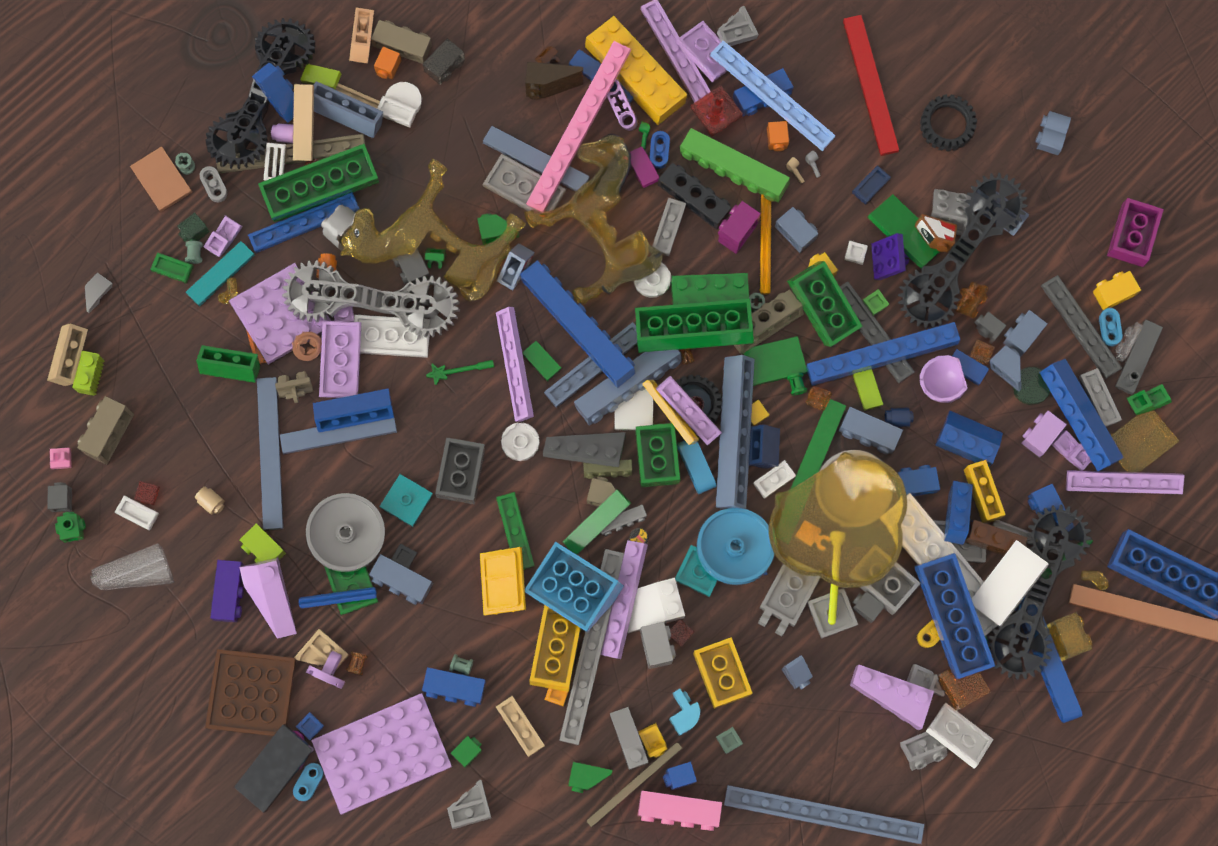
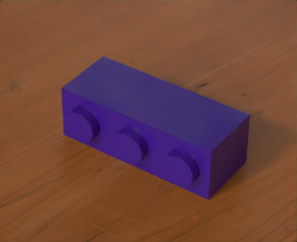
M217 560L210 617L214 621L237 623L238 618L241 617L242 606H239L240 598L244 596V587H242V576L239 567L244 566L242 562Z

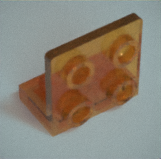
M951 669L937 675L956 711L990 693L980 672L960 679L955 678Z

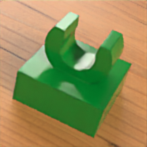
M427 248L425 260H429L428 268L432 267L433 261H437L439 264L438 269H441L446 257V249Z

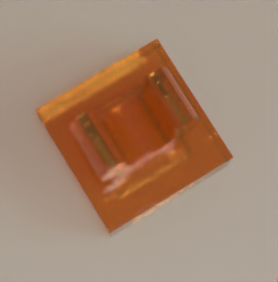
M976 340L970 357L987 366L995 347Z
M813 386L808 393L806 404L824 411L832 393Z

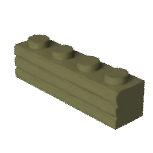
M631 459L620 460L619 467L583 462L584 478H605L608 476L615 478L632 475Z

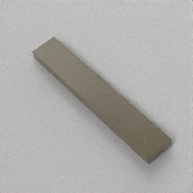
M675 743L587 820L590 827L594 826L682 749L679 743Z

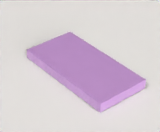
M323 321L319 397L342 398L358 394L361 322Z

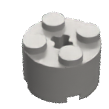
M339 205L329 218L323 220L321 226L323 227V235L337 248L344 250V247L349 249L363 236L361 231L363 228L366 229V222L349 207ZM356 228L359 231L358 238L354 234Z

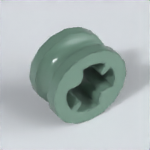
M753 293L750 295L752 311H757L765 304V298L762 294ZM758 298V301H761L758 306H754V303H751V301Z

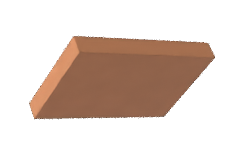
M162 146L130 166L160 212L192 193Z

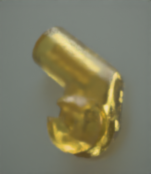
M228 278L227 290L218 295V301L222 304H229V300L237 296L236 278Z
M1100 571L1081 572V580L1092 581L1100 590H1106L1109 587L1108 580Z

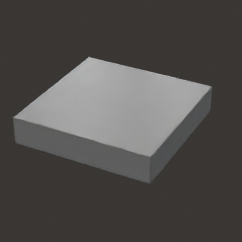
M844 588L838 590L836 623L834 625L828 623L830 593L807 602L821 639L858 625Z

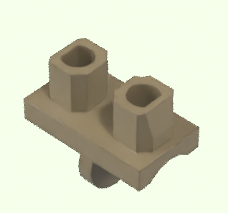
M305 371L298 372L296 380H290L287 375L278 377V383H275L279 399L285 397L286 399L293 398L294 403H299V397L313 392L311 380Z

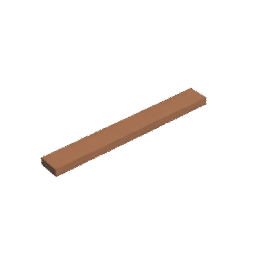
M1076 584L1072 585L1068 604L1218 642V621Z

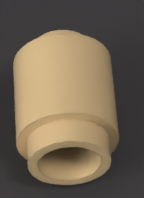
M203 487L195 496V499L198 500L197 503L211 515L214 513L219 514L224 508V500L211 488Z

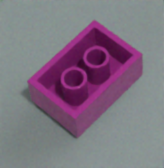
M1127 198L1121 205L1107 256L1144 267L1150 259L1164 209Z

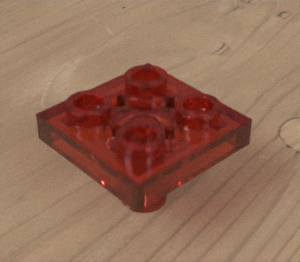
M721 85L690 107L712 137L743 115Z

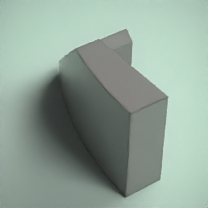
M99 273L85 285L86 310L88 313L100 303V298L112 288V283Z
M917 664L912 665L907 682L934 691L933 694L941 697L945 695L939 685L937 674Z

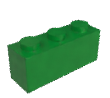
M202 345L196 360L200 374L255 383L260 370L258 354Z

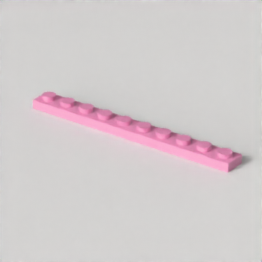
M615 41L612 43L526 203L527 206L544 214L631 52L630 48Z

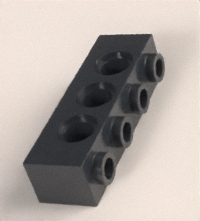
M672 163L658 179V186L676 200L686 203L688 209L717 230L731 212L730 203L724 198L720 199L711 188H705L701 185L698 178L688 175L682 166H676ZM683 181L686 185L680 187L676 182ZM698 192L700 197L694 198L691 196V193ZM712 203L715 208L709 209L706 207V204Z

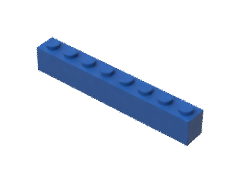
M537 260L520 273L522 282L618 388L635 374L634 362L629 357H624L619 345L613 344L610 341L611 338L605 330L601 331L597 327V321L592 316L589 318L586 315L585 308L580 303L576 304L569 290L565 291L561 287L563 285L557 277L553 278L549 274L551 273L549 268L545 264L541 265Z
M953 322L808 363L806 366L811 386L958 345L960 337L956 324Z

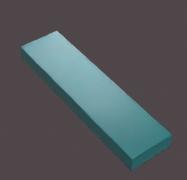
M240 241L186 291V294L200 307L255 256L254 253Z

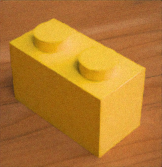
M1121 271L1115 274L1112 280L1107 281L1105 279L1096 284L1097 288L1093 291V294L1101 308L1105 310L1136 296L1141 289L1131 271L1126 273Z

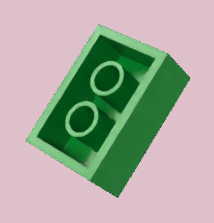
M672 423L636 426L635 434L641 487L679 484L680 473L675 426Z

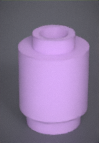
M278 123L273 125L271 130L272 140L293 143V124Z

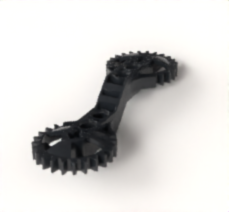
M282 18L281 23H279L275 19L273 25L268 22V28L262 26V32H257L258 37L255 38V51L260 65L255 73L268 63H271L274 67L279 66L285 75L297 72L296 67L303 69V63L308 65L309 59H313L316 47L314 35L311 34L310 29L305 28V24L299 26L298 20L292 23V19L285 22L284 18ZM268 35L276 37L272 44L265 41ZM295 45L306 51L303 56L294 54ZM254 79L249 96L243 107L235 112L226 113V119L219 117V123L213 121V127H208L209 132L206 133L207 139H205L207 151L210 152L211 158L216 159V163L222 161L223 167L228 163L230 164V169L234 165H237V168L240 169L241 164L247 168L248 162L254 165V159L261 160L260 154H265L264 149H266L268 140L266 128L262 120L267 114L270 102ZM219 130L227 132V141L216 135ZM250 142L258 146L255 151L246 149ZM240 153V158H236V154Z
M990 173V179L983 176L982 183L976 180L978 186H971L974 192L967 193L971 200H965L970 206L965 208L967 226L962 236L940 263L922 267V273L916 269L915 276L909 273V281L903 279L906 286L899 287L903 290V293L898 294V296L903 297V300L899 301L898 304H904L900 311H907L904 317L911 316L910 323L917 320L918 327L921 323H924V327L927 328L928 323H931V326L935 328V322H938L941 326L942 319L947 322L949 321L948 314L954 316L951 310L952 308L958 309L954 302L960 301V299L955 298V295L960 293L958 275L961 268L984 239L993 235H1003V228L1010 232L1009 226L1012 225L1016 228L1015 221L1022 222L1019 216L1026 215L1022 208H1026L1028 205L1023 204L1022 201L1027 200V197L1021 196L1025 190L1018 189L1021 183L1014 185L1015 178L1009 181L1008 174L1003 179L1000 173H998L997 178H994L993 174ZM997 180H1001L999 194H996ZM979 189L980 191L988 195L989 198H984L976 191ZM1018 192L1019 196L1005 201V197ZM1000 199L1002 206L994 209L993 212L997 213L995 216L989 211H985L987 207L989 209L992 208V200ZM1007 208L1009 211L1017 215L1016 218H1013L1012 216L1007 214L1004 211V209ZM983 214H988L991 218L990 223L987 225L980 223V217ZM971 230L979 232V238L975 241L969 238ZM948 261L956 263V269L953 272H949L946 269ZM938 276L945 279L943 287H937L934 283ZM912 283L922 291L919 294L908 285ZM930 285L935 290L940 291L939 294L933 293V301L925 302L926 297L924 294H929L932 289H929ZM917 300L920 301V304L909 309L907 308V305ZM940 302L949 309L948 312H945L935 304ZM926 307H929L928 321H925Z
M1052 505L1050 512L1044 508L1045 514L1042 515L1038 512L1039 519L1032 518L1035 525L1028 526L1033 531L1027 533L1028 536L1032 537L1027 543L1034 545L1029 550L1049 564L1047 568L1051 569L1052 576L1049 579H1044L1041 575L1028 591L1020 610L1009 616L1005 621V625L1001 627L998 625L999 630L992 629L995 636L988 637L993 640V643H989L988 646L992 647L990 652L994 655L993 661L997 662L994 668L1002 667L1001 674L1008 671V678L1015 674L1016 680H1019L1020 675L1023 674L1024 679H1027L1028 673L1035 677L1034 671L1037 670L1041 673L1042 669L1040 666H1048L1044 660L1051 659L1047 652H1051L1053 649L1047 648V645L1051 644L1052 641H1046L1050 633L1043 621L1046 603L1058 575L1065 569L1075 566V558L1081 561L1080 554L1087 555L1084 548H1090L1091 546L1086 541L1092 540L1091 537L1087 536L1088 533L1092 532L1091 529H1085L1089 523H1082L1084 516L1077 517L1078 510L1071 513L1070 506L1063 510V506L1060 505L1059 509L1056 510L1055 506ZM1053 513H1056L1059 525L1057 527L1055 525ZM1077 519L1079 523L1068 532L1065 528ZM1038 527L1050 531L1049 535L1036 531V528ZM1060 531H1062L1064 539H1060L1058 543L1059 546H1062L1061 549L1056 546H1050L1052 542L1056 544L1057 538L1054 535L1059 534ZM1073 539L1083 542V545L1080 546L1078 544L1069 542V540ZM1050 550H1057L1058 558L1052 561L1048 558ZM1032 604L1038 608V612L1034 616L1029 615L1027 612L1028 606ZM1024 623H1028L1031 626V632L1027 635L1021 632V626ZM1018 635L1029 638L1028 642L1023 640L1022 646L1025 647V650L1019 653L1017 648H1015V644H1020L1021 639L1017 638ZM1000 638L1009 641V646L997 642L996 639ZM1032 649L1037 652L1043 653L1044 655L1043 657H1039L1030 654L1029 652ZM1011 653L1013 657L1002 664L1000 661ZM1021 657H1023L1026 672H1023Z

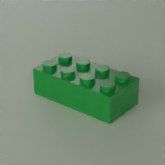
M825 261L814 263L787 281L796 298L803 305V310L824 346L831 347L863 327Z
M748 273L672 276V305L749 299Z

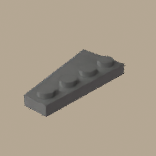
M626 432L547 437L543 457L619 467Z

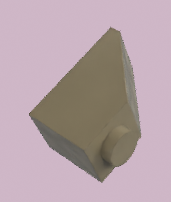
M603 477L592 478L587 504L600 506L616 491L612 483Z

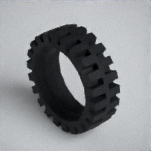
M947 94L941 98L938 96L935 100H931L924 109L920 120V130L923 132V138L926 137V142L928 144L932 143L933 148L937 146L939 147L938 150L941 151L943 149H946V151L953 149L955 151L959 147H964L972 138L977 126L976 113L972 111V105L968 106V101H962L960 96L954 98L955 95L952 94L947 97ZM942 107L958 110L966 121L964 133L955 139L940 137L931 127L930 120L932 114Z
M688 375L687 377H681L679 380L677 379L676 382L681 388L686 385H697L709 394L712 408L707 417L715 423L721 411L722 401L719 390L714 386V383L708 381L706 377L702 378L700 375Z

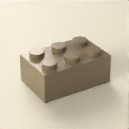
M105 396L98 403L95 416L91 417L88 421V429L85 434L80 436L77 448L85 455L107 465L134 414L125 405Z

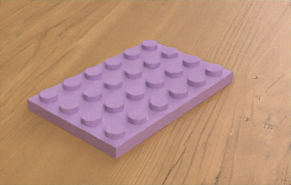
M422 693L312 740L341 815L452 767Z

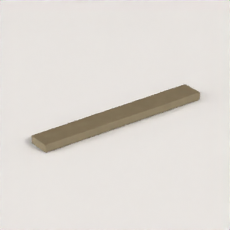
M364 134L313 141V161L322 160L365 144ZM286 144L284 165L308 162L293 160V144ZM274 147L270 149L269 167L273 166ZM278 148L277 166L280 165L281 148ZM264 149V155L260 154L261 160L254 159V165L248 162L247 168L241 164L240 169L237 168V165L230 169V164L227 163L223 167L222 161L217 163V171L221 174L264 168L266 149ZM240 153L236 154V158H240Z

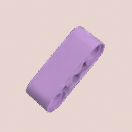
M616 79L614 83L617 84V89L614 92H609L607 97L620 125L625 130L630 131L637 127L638 120L622 85ZM615 97H619V99L622 102H624L622 105L625 109V112H623L621 108L618 106L619 103ZM630 116L633 118L632 124L624 125L626 117Z

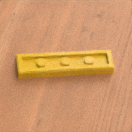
M646 380L642 385L688 445L695 444L699 438L690 426L656 390L658 387L657 383L654 380Z

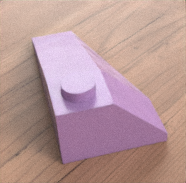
M275 558L239 567L245 589L275 636L281 638L297 634L279 559Z

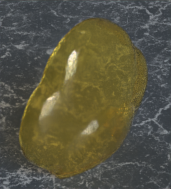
M843 452L828 467L796 487L775 495L776 507L773 509L769 521L770 544L776 557L792 571L806 576H819L837 587L859 588L880 581L897 562L903 546L901 524L907 511V496L902 479L886 463L868 456L855 457L848 452Z

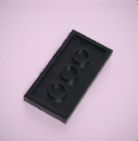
M282 724L234 788L265 813L314 751V748L286 724Z

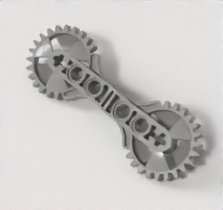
M318 260L315 261L314 265L311 261H308L307 266L301 263V269L294 267L295 273H288L291 279L284 280L288 283V286L282 287L287 291L282 296L287 298L284 304L290 305L288 310L293 312L295 317L300 315L302 321L307 317V321L310 323L313 318L316 322H319L320 317L327 320L326 314L333 317L344 307H361L380 313L393 314L400 319L405 328L409 327L410 332L415 331L417 336L422 332L426 338L428 333L432 337L435 336V332L442 335L441 329L449 331L447 325L454 326L451 320L458 319L454 312L460 311L458 307H455L460 304L455 299L458 297L457 293H452L454 288L452 286L448 287L449 283L447 281L442 283L440 277L435 281L433 276L430 277V280L423 276L422 282L416 278L415 285L409 282L402 289L395 292L381 291L359 284H349L343 280L337 270L333 271L334 268L331 265L327 268V264L323 262L320 266ZM314 269L319 270V281L312 280ZM297 278L305 282L303 286L296 281ZM429 285H434L433 297L427 295ZM335 289V295L328 297L329 292ZM354 291V296L351 299H347V294ZM395 299V305L388 307V302ZM309 300L315 303L313 314L308 313ZM410 301H414V306L410 309H407V303ZM431 303L432 307H429L427 310L424 306H429ZM439 312L447 317L445 321L437 316ZM424 317L430 318L428 329H424Z

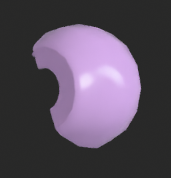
M949 355L937 356L923 366L920 373V385L924 393L931 400L949 403L959 399L967 391V384L958 358Z

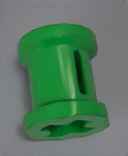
M802 372L786 377L791 385V396L801 395L808 391L804 386L802 378L804 375Z

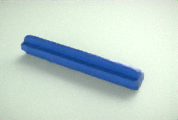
M374 587L300 597L299 606L300 608H309L373 599L377 597V592Z

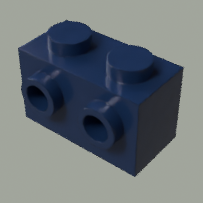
M764 424L751 427L749 465L764 469L779 466V428Z

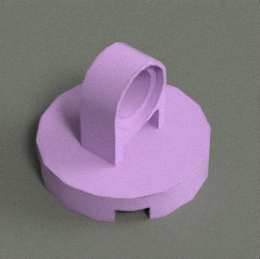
M335 651L330 653L322 670L309 665L306 673L329 684H333L342 689L345 681L333 676L342 657L341 654Z

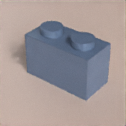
M792 207L776 221L775 228L801 253L817 239L818 230L812 223L809 224L804 219L805 216L800 210Z
M1030 310L1026 314L1021 313L1015 321L1018 325L1014 329L1010 327L1004 335L1006 340L1003 344L1010 349H1015L1020 354V357L1047 325L1045 321Z

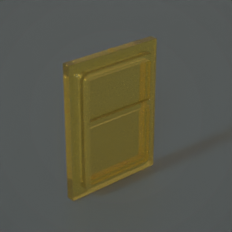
M1154 410L1138 414L1111 435L1124 457L1118 462L1126 472H1141L1179 442Z

